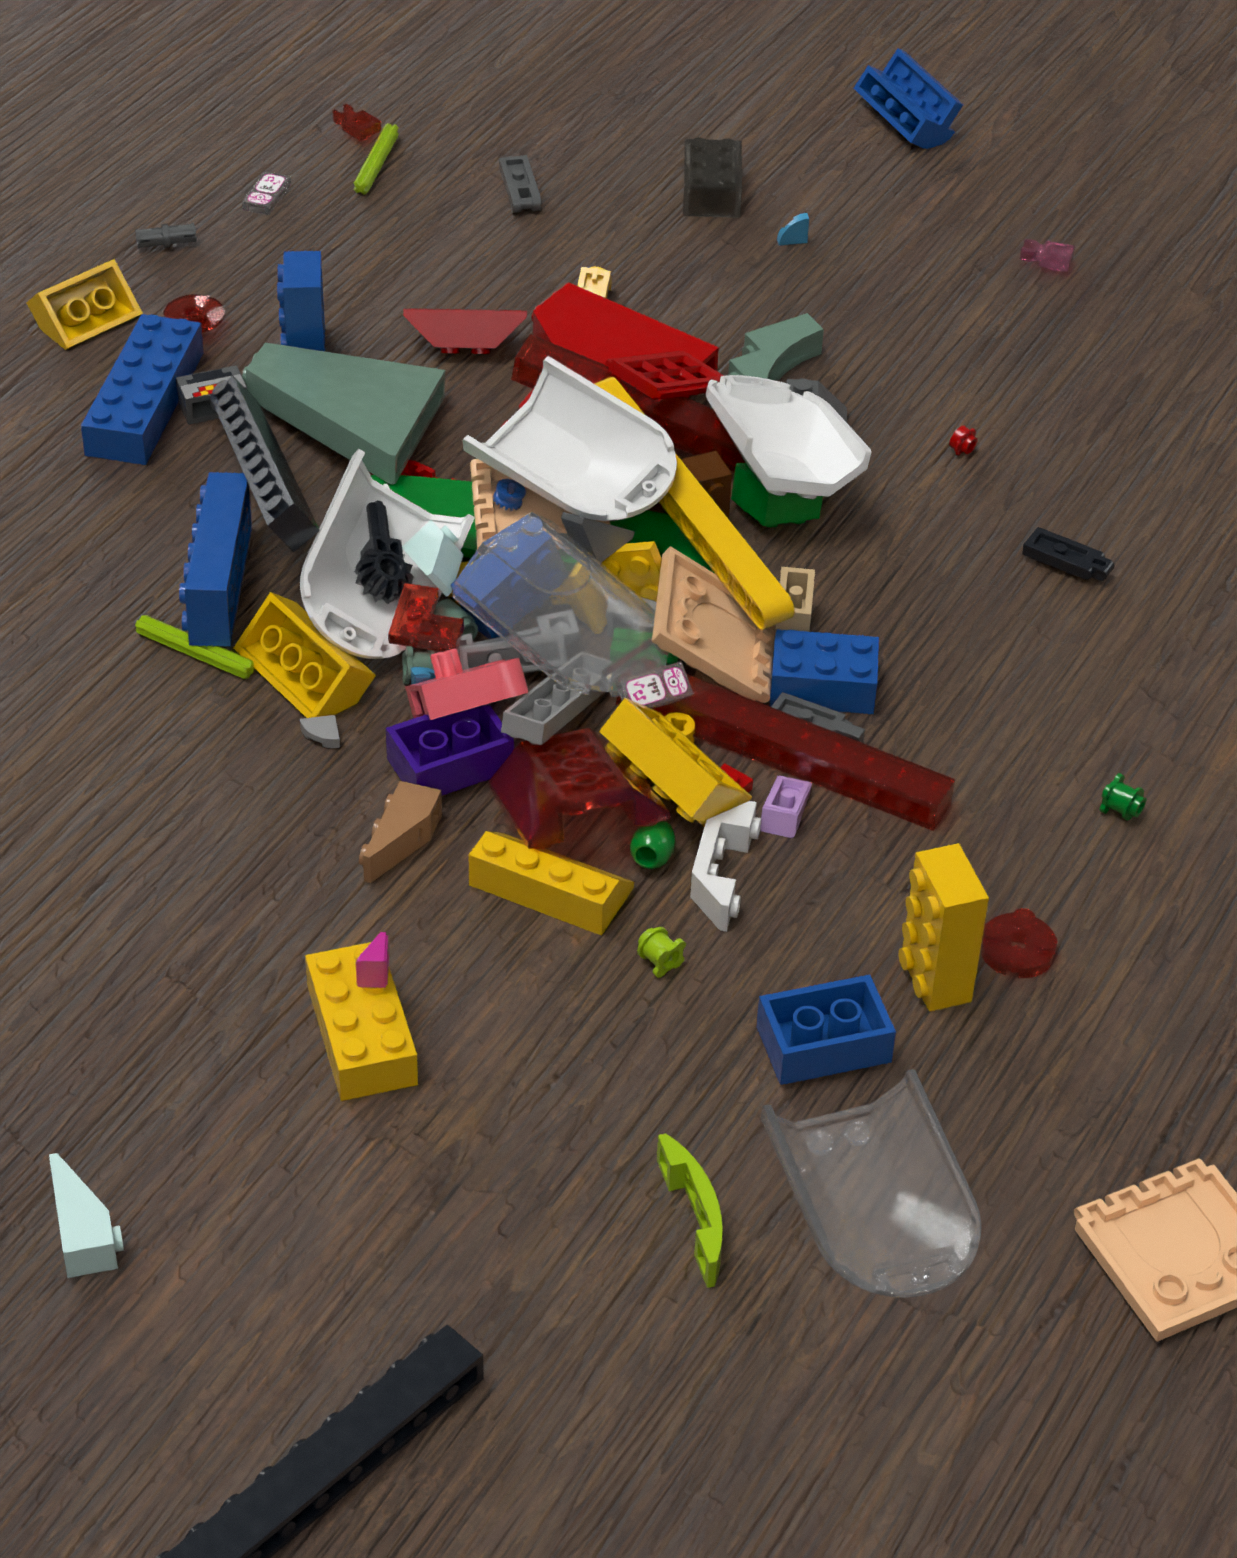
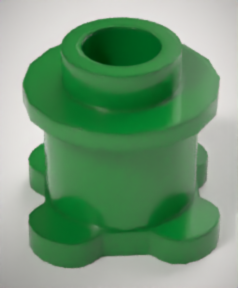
M1118 773L1114 780L1104 788L1101 796L1103 797L1102 804L1099 810L1106 814L1109 809H1112L1122 814V818L1128 821L1133 816L1137 818L1142 813L1147 799L1143 797V788L1137 787L1135 789L1123 783L1125 776Z

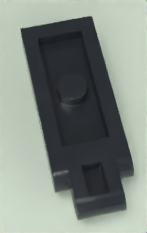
M1037 527L1023 544L1022 555L1086 580L1092 577L1104 581L1115 567L1114 562L1105 558L1103 552L1040 527Z

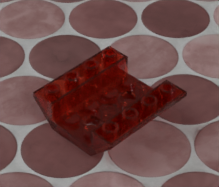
M590 728L553 735L542 745H534L529 741L520 742L489 780L490 789L528 849H546L555 843L564 842L562 815L565 814L580 815L588 809L598 807L613 808L620 805L635 826L648 827L656 825L659 821L671 819L670 812L646 779H643L630 769L629 766L632 762L626 756L621 758L613 753L606 746L609 741Z

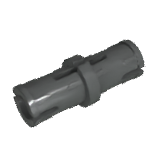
M166 223L161 224V227L135 229L137 248L164 245V248L171 247V244L197 242L194 223L168 226Z

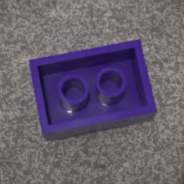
M486 704L430 720L429 715H423L387 727V760L401 781L439 789L442 796L514 771V739L509 734L501 732V720L491 706Z

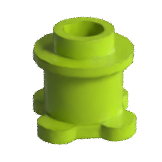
M664 927L650 928L640 936L637 953L642 959H649L655 965L652 973L657 978H661L666 972L673 968H678L685 959L683 950L686 947V942L681 938L673 942L668 937V931Z

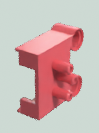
M455 648L431 654L430 658L436 678L405 686L413 718L429 715L430 720L529 692L520 658L506 661L502 659L463 670L458 651Z

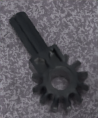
M376 500L375 502H369L366 507L370 539L360 551L361 557L354 570L358 575L355 584L364 587L363 595L369 593L373 595L375 602L382 598L385 603L389 604L395 599L399 600L407 593V589L412 584L414 578L411 574L413 565L404 562L405 554H403L401 540L390 538L386 506L383 505L382 501Z

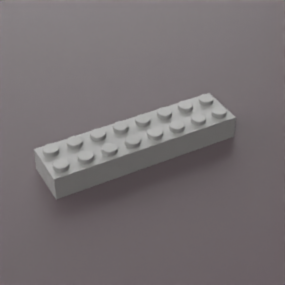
M578 652L503 712L501 732L509 734L512 738L527 740L534 745H542L615 684L618 663Z

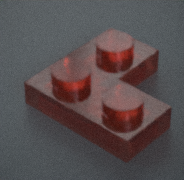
M405 583L390 626L388 641L389 644L412 646L440 652L454 648L458 650L464 631V619L434 614L439 598L438 588Z

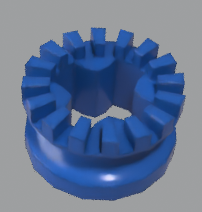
M502 479L497 483L493 501L496 502L497 506L500 505V508L504 506L505 510H508V508H510V511H513V509L518 510L522 506V499L526 494V489L515 480Z

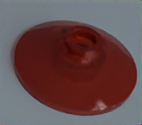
M200 294L178 297L169 302L163 311V317L200 322L202 332L217 327L225 316V310L220 301Z

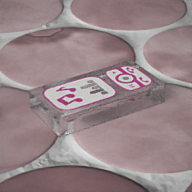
M264 171L243 199L242 210L269 216L291 186V176Z
M682 662L623 678L615 683L622 701L624 698H627L650 709L690 698L694 694Z

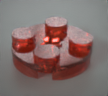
M1020 908L1015 910L1014 913L996 916L984 925L981 956L990 968L1000 974L1006 975L1007 970L1012 973H1019L1018 978H1032L1041 975L1050 968L1058 942L1053 930L1044 921L1036 918L1031 910ZM1012 942H1020L1025 945V948H1021L1019 945L1011 946Z

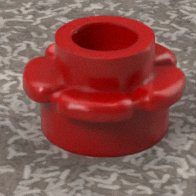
M963 425L953 433L949 446L954 449L956 455H960L963 452L969 454L974 450L978 439L975 437L976 430L974 428L970 430Z

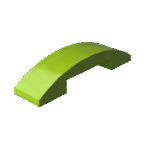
M668 1134L658 1135V1165L669 1191L685 1188L701 1228L696 1230L694 1256L706 1287H714L719 1275L723 1231L722 1216L716 1193L703 1168L688 1150Z

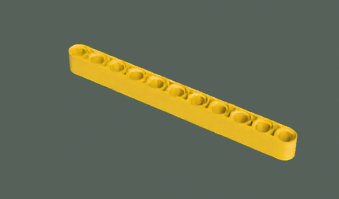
M610 377L594 383L643 413L616 378ZM675 453L677 461L675 479L671 488L659 503L760 630L767 629L794 617V605L786 590Z

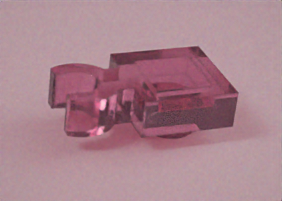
M1025 239L1024 247L1021 248L1020 260L1026 262L1036 260L1039 261V266L1046 267L1053 271L1061 270L1068 272L1075 246L1047 240L1045 245H1042L1035 240Z

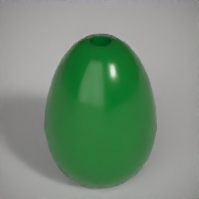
M656 819L646 822L637 829L631 839L630 853L633 860L639 866L645 869H656L669 861L673 855L676 843L675 832L672 826L664 820Z

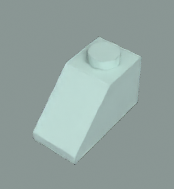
M430 520L402 546V549L447 597L452 593L450 585L456 580L463 553L454 545L459 540L446 525L440 529Z

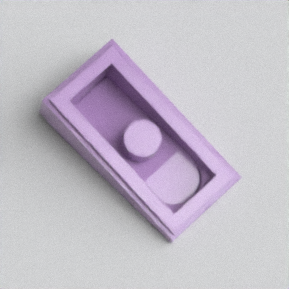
M780 775L777 776L762 808L760 830L770 834L793 838L798 830L812 783Z

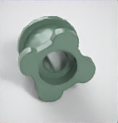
M406 646V650L402 653L403 684L410 683L411 668L425 667L434 670L430 658L431 654L435 653L434 649L430 648L428 652H413L412 646Z

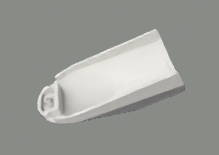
M549 356L543 360L542 373L529 400L486 443H480L469 435L463 439V449L465 452L564 510L591 520L612 521L626 519L650 509L667 494L674 482L677 470L674 444L667 432L658 423Z
M728 375L721 376L720 382L712 379L709 381L706 391L708 402L748 467L769 493L780 496L786 495V492L797 493L799 496L808 499H815L817 496L829 497L867 470L871 449L835 409L819 396L809 391H805L802 396L791 392L790 384L753 376Z
M358 449L352 455L319 528L320 531L317 533L305 559L300 576V591L310 620L330 643L357 657L384 659L402 653L406 650V646H412L421 637L431 619L442 591L403 550V554H405L404 562L413 565L411 574L414 576L412 584L407 589L408 591L404 597L399 600L395 599L387 604L382 598L375 602L373 595L369 593L363 595L364 587L355 584L358 575L354 570L361 557L360 551L370 539L366 511L367 504L376 500L383 502L387 510L390 538L401 540L402 546L432 520L440 529L446 525L459 539L454 545L461 550L475 517L468 514L460 518L433 515L373 480L362 461L365 452Z

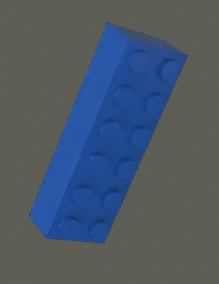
M141 314L81 424L85 456L142 465L147 464L178 404L176 377L193 374L204 353L200 322Z
M209 472L207 484L201 485L200 504H197L196 523H193L192 526L193 543L188 545V562L184 564V583H180L179 589L180 603L186 604V611L182 612V631H188L189 645L231 646L252 532L250 486L244 473Z

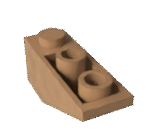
M400 781L394 794H388L384 805V814L381 819L377 818L372 828V838L369 844L362 846L359 864L364 869V882L372 883L431 840L442 817L441 790Z

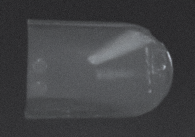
M534 512L527 514L484 541L454 582L453 598L547 676L572 691L589 695L590 691L610 692L611 697L628 695L626 689L628 681L650 674L660 676L666 666L669 652L660 649L657 644L652 642L655 610L556 523Z
M915 1069L907 1070L904 1079L871 1104L815 1118L792 1122L775 1115L771 1104L762 1106L760 1118L815 1242L824 1259L840 1276L853 1285L875 1294L907 1298L928 1295L944 1289L958 1280L967 1271L976 1256L981 1238L979 1208Z

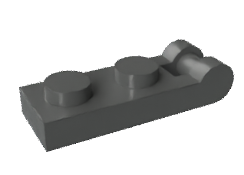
M527 155L499 158V169L509 197L511 212L521 213L523 209L541 211V197Z

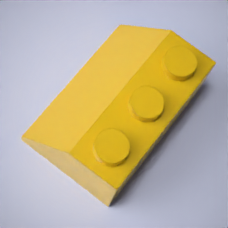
M115 259L45 289L26 302L40 330L65 350L143 314Z

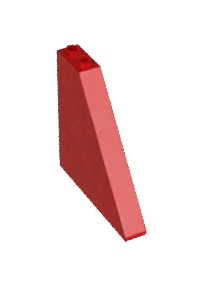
M570 282L558 291H555L542 304L536 306L532 313L533 337L545 357L553 358L593 384L610 377L616 378L641 411L658 424L690 396L654 400L609 372V368L605 366L606 359L685 351L712 369L718 370L719 347Z

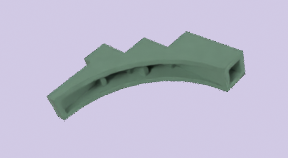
M806 313L745 333L744 347L742 349L743 356L729 360L727 376H753L778 381L786 372L798 364L822 353L824 329ZM710 405L712 415L714 416V418L719 420L718 416L716 415L715 411Z

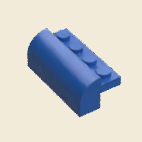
M897 48L883 71L868 65L853 88L910 143L925 149L942 145L953 136L955 131L950 125L963 107V104L909 54Z

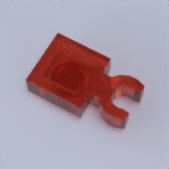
M348 104L343 105V112H338L335 109L332 110L333 122L342 125L343 131L360 141L381 131V121L364 110L356 113L353 111V107Z

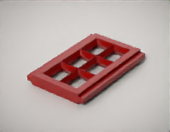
M685 351L606 359L605 362L609 372L654 400L705 394L711 379L720 382L721 376H724Z

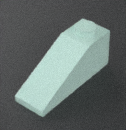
M58 1153L50 1154L49 1158L67 1277L71 1278L118 1269L116 1252L124 1251L120 1226L111 1227L109 1210Z

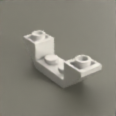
M748 801L707 819L692 870L690 897L720 931L727 932L730 918L738 917L741 896L735 895L736 879L718 876L719 864H715L716 859H723L725 849L748 853L751 839L758 840L761 818L755 817L757 802Z

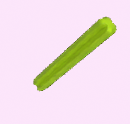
M388 123L381 131L354 181V191L357 194L359 192L362 194L369 192L399 135L397 125L392 126Z
M142 615L136 621V632L142 636L242 679H248L254 672V662L246 657L220 646L189 645L187 632L147 615Z

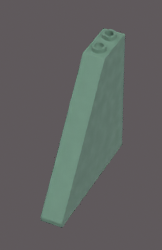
M266 342L259 352L254 354L252 362L244 368L242 375L247 390L261 407L351 460L352 455L358 449L364 451L365 454L362 461L367 470L389 484H396L445 396V370Z

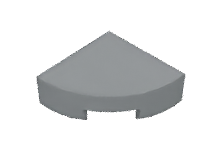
M335 715L300 719L301 732L307 739L311 738L320 742L326 748H340Z

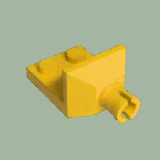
M655 541L626 543L599 565L580 559L562 586L546 598L548 599L547 603L550 606L569 604L573 614L592 633H599L606 622V607L610 592L633 595L657 602L662 558Z

